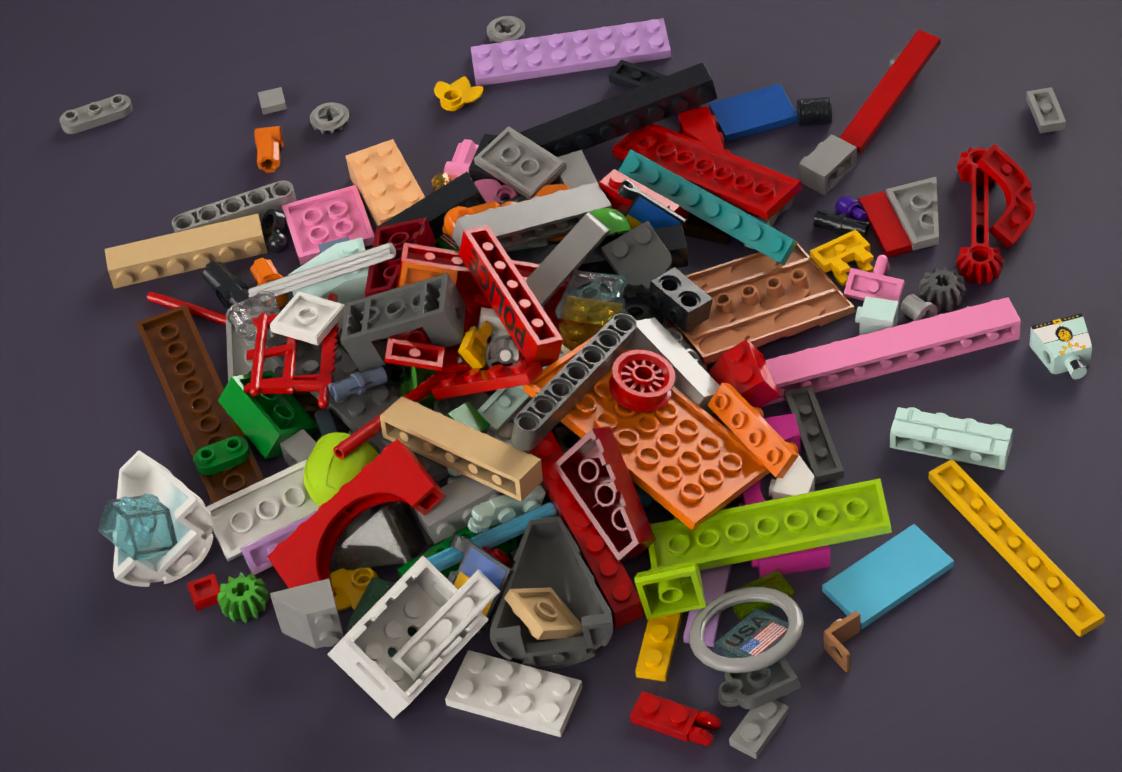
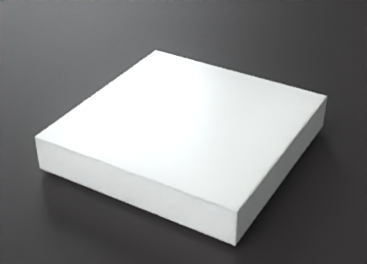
M298 291L270 323L271 332L319 345L344 315L345 305Z

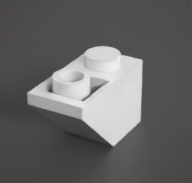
M798 456L783 479L771 480L769 496L774 500L814 492V475L802 458Z

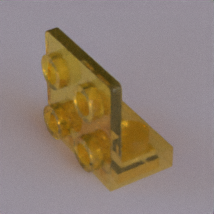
M568 296L562 323H559L558 329L559 334L563 338L562 345L569 350L575 349L596 335L613 316L622 313L623 305L615 302Z

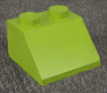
M697 561L684 562L659 569H650L637 573L634 578L647 619L706 608L703 582Z

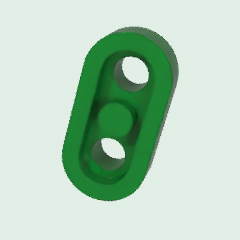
M233 436L199 449L195 453L193 460L196 470L200 474L213 475L244 463L250 456V449L246 439L240 436Z

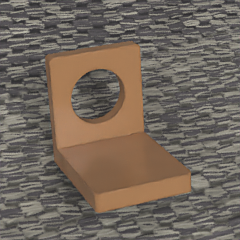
M857 611L844 619L834 621L824 631V649L846 673L850 671V653L842 643L860 633V614ZM836 649L840 652L842 658L839 656Z

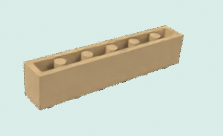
M258 214L105 249L108 273L114 289L205 268L212 261L226 263L267 253Z
M401 396L380 415L383 438L392 442L398 439L413 452L521 502L543 481L541 459L497 440L486 433L466 426L464 423L424 407L417 402Z

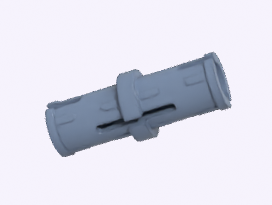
M381 365L362 373L354 372L346 379L330 383L328 386L329 393L335 401L355 393L360 395L365 393L368 388L386 383L387 375Z

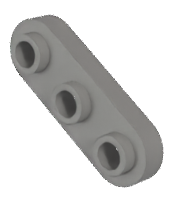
M117 94L110 98L68 110L61 115L59 121L65 133L75 134L127 117L132 113L133 106L128 96Z

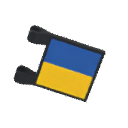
M627 179L622 182L618 189V194L621 197L633 200L624 214L631 230L646 221L650 223L653 229L683 225L686 220L640 191Z
M454 534L450 545L465 553V556L451 583L459 589L479 570L500 590L498 595L481 611L489 619L485 623L489 625L514 570L474 544L467 536L460 537Z

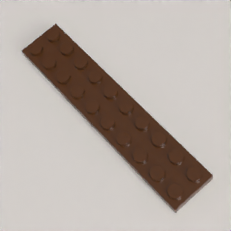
M185 304L136 322L138 332L192 459L199 449L229 437L240 436L246 439L240 427L218 402L224 388L187 305ZM250 446V456L244 463L213 475H202L199 473L211 504L264 480Z

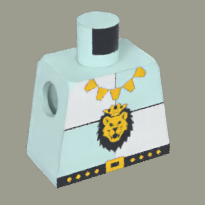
M1082 313L1031 326L1029 345L1052 374L1068 371L1073 379H1080L1086 375V367L1091 364L1092 344Z

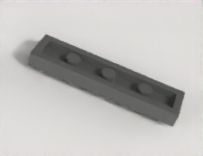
M812 386L784 391V399L789 413H795L800 432V443L810 470L814 475L815 484L844 478L843 467Z

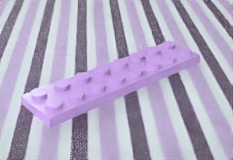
M664 18L483 44L471 47L476 86H484L616 66L620 60L639 63L671 58V49Z

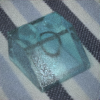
M143 494L141 496L107 500L98 531L134 561L164 556L178 543L170 510L159 501L157 496Z

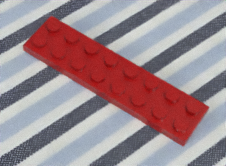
M655 123L630 132L611 148L613 156L623 161L631 149L723 201L767 220L802 190L800 180Z

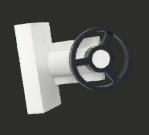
M481 307L478 329L484 321H488L494 328L490 335L491 342L485 353L489 368L492 367L491 364L496 362L502 365L518 362L519 349L494 309Z

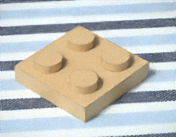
M551 587L509 589L504 597L512 607L513 613L520 617L529 628L530 634L537 638V640L579 637L583 632L582 624Z

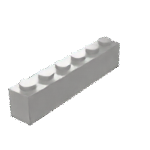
M597 182L587 185L582 184L572 189L559 190L553 194L541 197L536 196L530 200L518 203L513 202L496 209L491 208L473 215H464L457 218L452 237L460 249L463 230L489 225L504 250L569 233L587 212L598 208H611L612 205Z

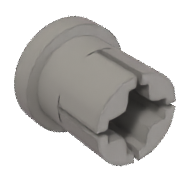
M915 294L908 295L901 304V312L913 321L934 317L938 313L936 305L931 302H925Z

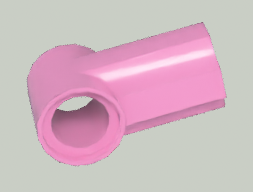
M468 139L458 143L452 161H447L444 167L443 178L445 184L465 172L469 173V166L479 145Z

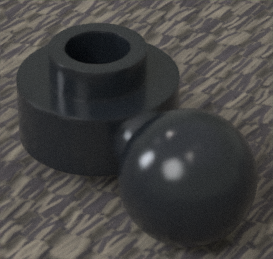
M269 209L263 216L262 230L265 234L270 235L267 241L269 249L275 253H281L288 247V239L281 233L286 227V219L282 211Z

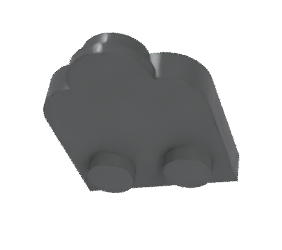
M648 221L601 247L602 254L625 287L632 290H638L643 287L649 290L650 281L669 271L672 266L670 252Z
M783 658L775 664L757 671L747 673L725 672L726 681L719 686L718 699L720 704L725 707L740 705L745 709H754L788 695L801 688L798 677L786 659Z

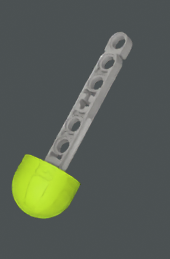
M382 383L393 394L400 398L399 386L395 387L386 383ZM351 429L348 434L336 432L322 436L317 441L306 461L303 474L304 484L312 501L319 507L323 503L328 502L339 492L344 484L350 482L361 472V469L366 464L371 463L379 455L370 444L365 442L344 459L337 458L333 449L354 433Z

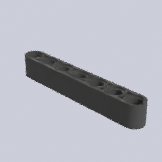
M624 313L613 316L516 415L511 435V442L515 448L522 451L535 448L612 368L616 358L631 348L637 327L634 317Z

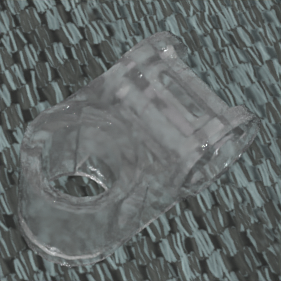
M261 291L240 303L232 305L226 312V318L229 323L234 324L238 337L249 338L257 332V327L253 324V318H258L262 313L267 315L279 314L280 310L275 295L270 291Z

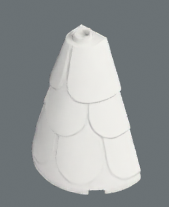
M138 450L119 469L113 572L115 579L133 586L149 587L150 583L164 581V584L176 581L189 574L204 560L213 542V522L208 509L199 496L174 477L167 468Z

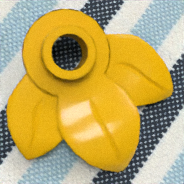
M466 76L461 77L450 85L438 81L434 88L435 95L440 99L441 107L448 111H456L462 108L464 104L475 102L482 96L484 91L483 86L471 87Z
M359 567L355 570L343 568L330 573L333 588L337 593L334 598L338 611L346 610L352 606V609L359 613L370 606L373 601V591L379 585V578L375 571L369 567Z

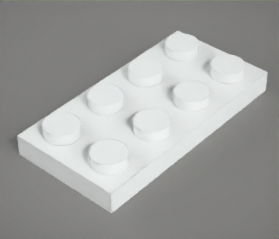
M307 460L206 507L213 522L212 532L227 561L243 555L240 550L241 547L318 510L319 506L312 501L304 484L303 474Z
M468 650L445 701L447 706L561 737L583 686L582 680Z

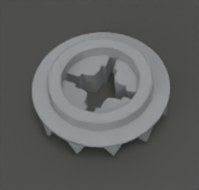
M514 16L496 18L487 26V36H489L490 42L496 43L524 38V32L526 31L524 22Z
M325 103L312 111L310 122L314 130H320L322 134L330 131L333 134L334 130H342L343 125L349 124V110L340 103ZM328 115H331V117H333V120L328 121Z

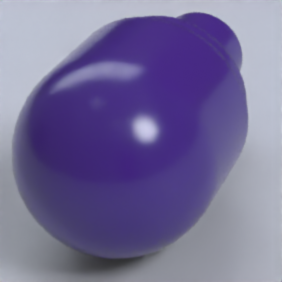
M842 196L836 201L835 209L839 215L841 213L847 214L849 218L859 221L867 219L868 214L863 211L862 205L852 197Z

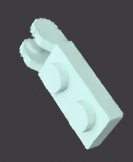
M538 485L522 502L505 494L479 505L477 504L472 509L471 515L473 516L468 521L467 527L473 533L485 532L490 526L505 523L540 507L546 492L541 485Z

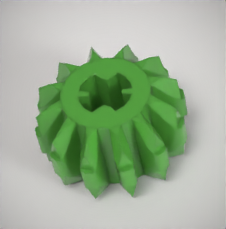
M240 572L238 578L234 579L229 576L227 584H220L221 592L218 593V603L225 617L230 616L234 623L240 618L245 623L249 617L258 619V612L266 611V603L269 601L268 591L262 579H256L253 573L245 577Z

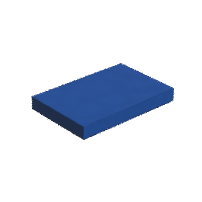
M781 84L709 103V110L712 115H716L718 128L723 133L725 142L798 122V115Z

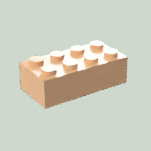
M393 139L345 156L350 178L353 184L357 186L360 197L376 228L425 198Z

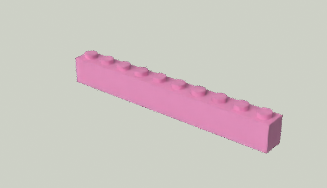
M1009 297L765 360L780 396L764 406L785 401L784 391L812 386L814 393L1018 340L1020 339L1021 320Z

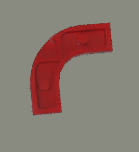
M994 143L976 164L994 179L1004 192L1006 208L1002 216L989 229V232L1009 249L1028 228L1034 217L1035 203L1032 200L1030 191L1033 187L1022 168Z

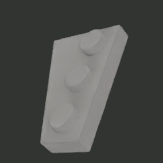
M936 177L886 189V197L911 241L913 251L938 245L939 223Z

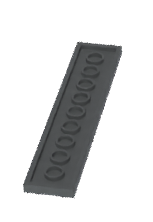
M275 335L266 341V348L286 345L287 336ZM298 340L294 376L320 374L323 340L319 345ZM336 344L335 346L338 349L335 351L337 356L334 358L336 363L333 366L336 367V370L332 373L333 383L350 377L354 372L362 373L350 355ZM285 354L272 357L284 368ZM379 384L366 389L365 393L360 395L355 393L337 401L333 400L330 395L327 408L353 432H356L394 404L399 398L383 384ZM310 392L318 399L319 392ZM382 431L367 441L378 454H381L387 445L393 443L383 438ZM413 452L436 483L450 476L446 466Z

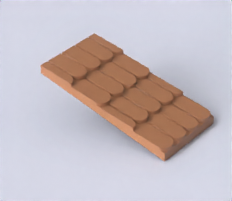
M797 243L785 266L758 252L686 275L688 279L713 298L710 317L687 332H684L677 325L675 327L705 363H713L718 361L723 353L745 339L749 340L757 348L783 336L790 337L817 325L821 327L853 314L856 310L855 306Z

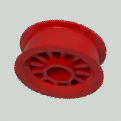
M648 350L627 351L618 356L613 363L612 375L609 380V391L614 400L626 409L642 413L657 411L663 408L670 400L671 388L675 382V371L664 357Z

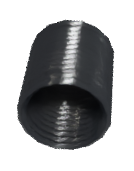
M831 97L798 99L797 113L799 126L832 124Z

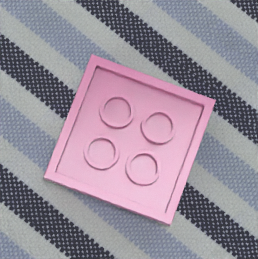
M356 185L282 205L300 265L307 263L320 254L318 244L349 237L350 240L362 238L364 247L373 245L374 233Z

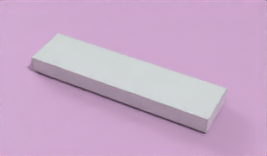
M477 570L392 657V660L414 680L498 595L500 590L483 573Z

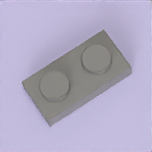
M1052 87L1027 91L1026 100L1040 133L1066 129V120Z
M773 700L758 708L750 709L729 738L730 746L757 759L789 715V706Z

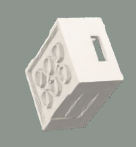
M422 556L327 655L394 719L421 693L489 619L480 612L413 680L388 655V649L395 648L398 652L411 638L407 632L408 628L414 627L418 631L458 590Z

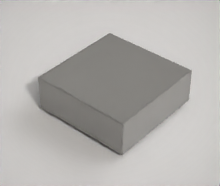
M282 87L258 92L263 115L287 109Z

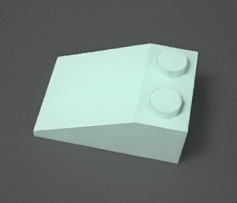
M357 238L336 243L288 275L365 251L363 239ZM369 266L292 291L293 296L299 291L327 299L329 294L335 293L338 296V303L341 304L365 298L364 293Z

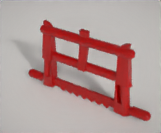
M331 293L328 295L327 300L338 303V296L335 293ZM262 313L258 318H253V324L257 327L255 348L247 350L246 354L247 360L253 359L251 381L245 385L244 393L250 392L252 396L256 397L259 394L294 393V391L319 392L318 405L320 408H327L330 400L328 386L330 383H333L332 373L336 370V367L333 365L336 363L334 358L337 356L335 351L338 348L335 345L338 343L336 338L339 336L337 333L339 327L335 325L323 339L320 374L294 376L298 340L287 337L286 345L266 348L267 332L270 329V323L278 314L267 315ZM285 354L283 377L262 379L264 359Z

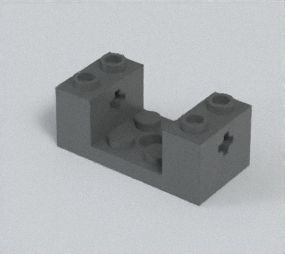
M448 273L346 303L341 343L360 372L376 368L380 365H386L384 361L388 338L392 335L415 330L416 328L423 327L433 345L445 348L462 343L466 303Z

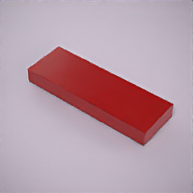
M884 191L859 197L858 202L862 205L863 211L868 214L866 220L870 223V227L885 256L889 258L911 252L912 243Z

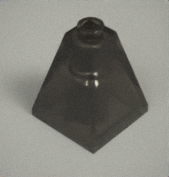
M389 502L335 549L334 558L340 568L344 567L345 570L407 563L412 561L424 549L401 503Z

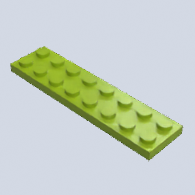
M879 478L719 510L693 531L679 519L650 524L656 541L649 546L651 569L697 561L699 570H705L892 533L881 479Z

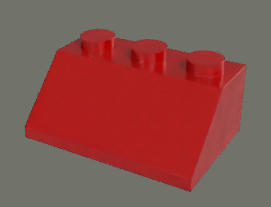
M615 169L599 181L600 188L612 205L611 208L620 211L623 215L633 202V200L625 199L618 194L620 185L627 179L640 191L684 219L689 217V212L678 204Z

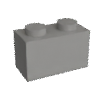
M831 134L824 142H820L810 155L801 160L799 164L801 183L826 195L857 166V147Z

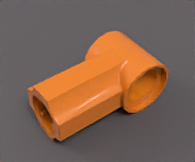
M281 126L256 128L254 133L258 168L266 173L275 172L280 167V149L283 148Z
M260 258L255 260L253 266L250 267L251 275L257 285L283 277L277 272L271 260ZM288 293L265 300L266 305L270 308L283 307L288 303Z

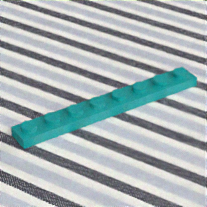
M631 149L618 172L678 204L691 214L784 266L798 243L787 235Z

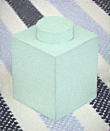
M866 296L863 307L858 306L855 322L860 323L859 335L895 327L898 322V301Z

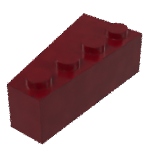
M426 217L376 228L372 248L392 243L396 249V257L369 266L364 293L366 297L397 288L404 243L429 247L435 246L436 239Z
M611 427L591 429L553 464V467L617 560L636 558L656 541V538Z

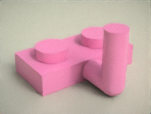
M880 255L877 257L873 273L850 269L844 295L862 301L865 300L866 296L898 301L899 306L905 282L902 279L884 275L890 271V265L887 257Z

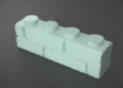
M898 407L890 431V448L1005 470L1012 444L1013 429L1006 428L1002 424L989 425L979 423L971 418L958 419L949 417L944 413L932 414L922 412L914 407L907 409Z

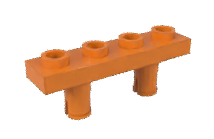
M723 382L707 406L775 477L783 479L799 456L797 445L792 442H786L763 419L764 414L761 408L752 407L730 384Z

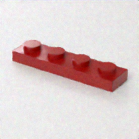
M521 360L511 366L503 367L502 364H498L484 371L476 368L461 375L449 373L440 378V382L432 389L435 399L439 400L531 384L543 372L539 361L527 363V360Z

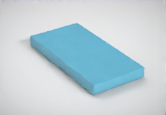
M913 524L823 584L822 592L847 616L857 611L860 614V629L862 630L954 567V560Z

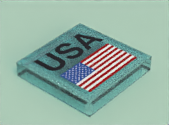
M756 608L716 641L714 645L717 652L729 658L755 656L775 646L785 636L789 624Z

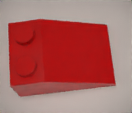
M747 339L723 353L708 372L720 386L723 382L730 384L752 407L761 408L780 396L763 354ZM713 412L712 417L727 428L724 422Z

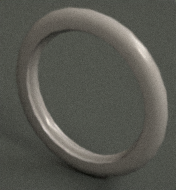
M767 587L735 589L719 595L708 602L706 608H702L692 622L689 633L690 647L700 661L717 671L747 673L761 670L780 661L794 649L802 634L804 625L803 613L793 599L776 589ZM762 601L779 606L786 613L789 626L785 636L775 646L755 656L745 658L719 656L713 653L705 643L704 632L708 623L718 613L736 604Z

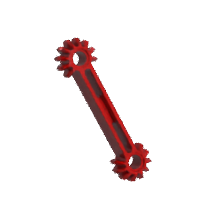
M981 145L978 149L969 147L967 152H962L957 163V171L961 182L971 183V246L961 247L956 259V267L959 275L963 276L964 279L966 278L968 284L977 282L979 286L982 282L991 284L993 279H998L1003 268V259L999 248L989 247V183L997 182L976 164L989 150V148L982 149ZM977 186L983 187V201L976 200ZM978 227L983 228L982 244L976 242V228Z

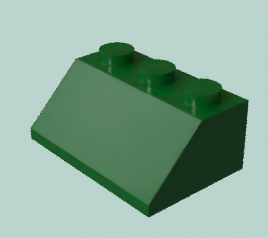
M272 370L264 371L262 379L278 378ZM251 374L232 376L218 399L226 413L231 416L265 459L282 456L280 443L300 430L304 429L310 436L318 431L316 422L291 393L259 394L256 397L252 396L250 392L244 393L245 385L251 381Z

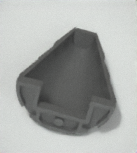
M560 516L530 520L513 559L514 566L512 569L514 572L503 593L490 627L491 643L508 660L514 657L522 660V665L533 668L554 669L582 663L596 655L595 650L600 646L606 647L613 633L612 612L596 586L593 575L584 563L579 547ZM551 587L582 624L583 632L579 637L537 640V638L530 634L529 628L520 617L513 613L512 607L504 599L509 589Z

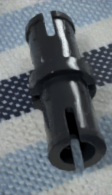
M817 210L813 222L815 227L830 229L838 235L856 230L864 239L868 235L870 227L869 222L849 218L847 214L841 213L837 215Z

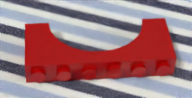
M396 439L393 443L387 445L382 453L371 463L366 464L361 469V472L350 482L344 484L339 492L328 502L323 503L318 508V511L307 521L301 523L296 531L285 541L280 542L267 557L288 588L329 579L335 597L337 593L333 588L330 576L331 557L339 537L357 516L376 505L387 502L407 503L425 516L446 495L413 451Z

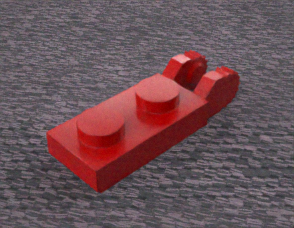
M644 691L641 692L630 714V721L634 724L686 742L689 740L705 746L711 745L714 737L705 729L703 730L695 726L698 725L710 730H717L721 725V720L716 715L705 711L699 712V710Z

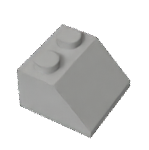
M329 579L270 593L282 633L315 649L331 647L344 637Z

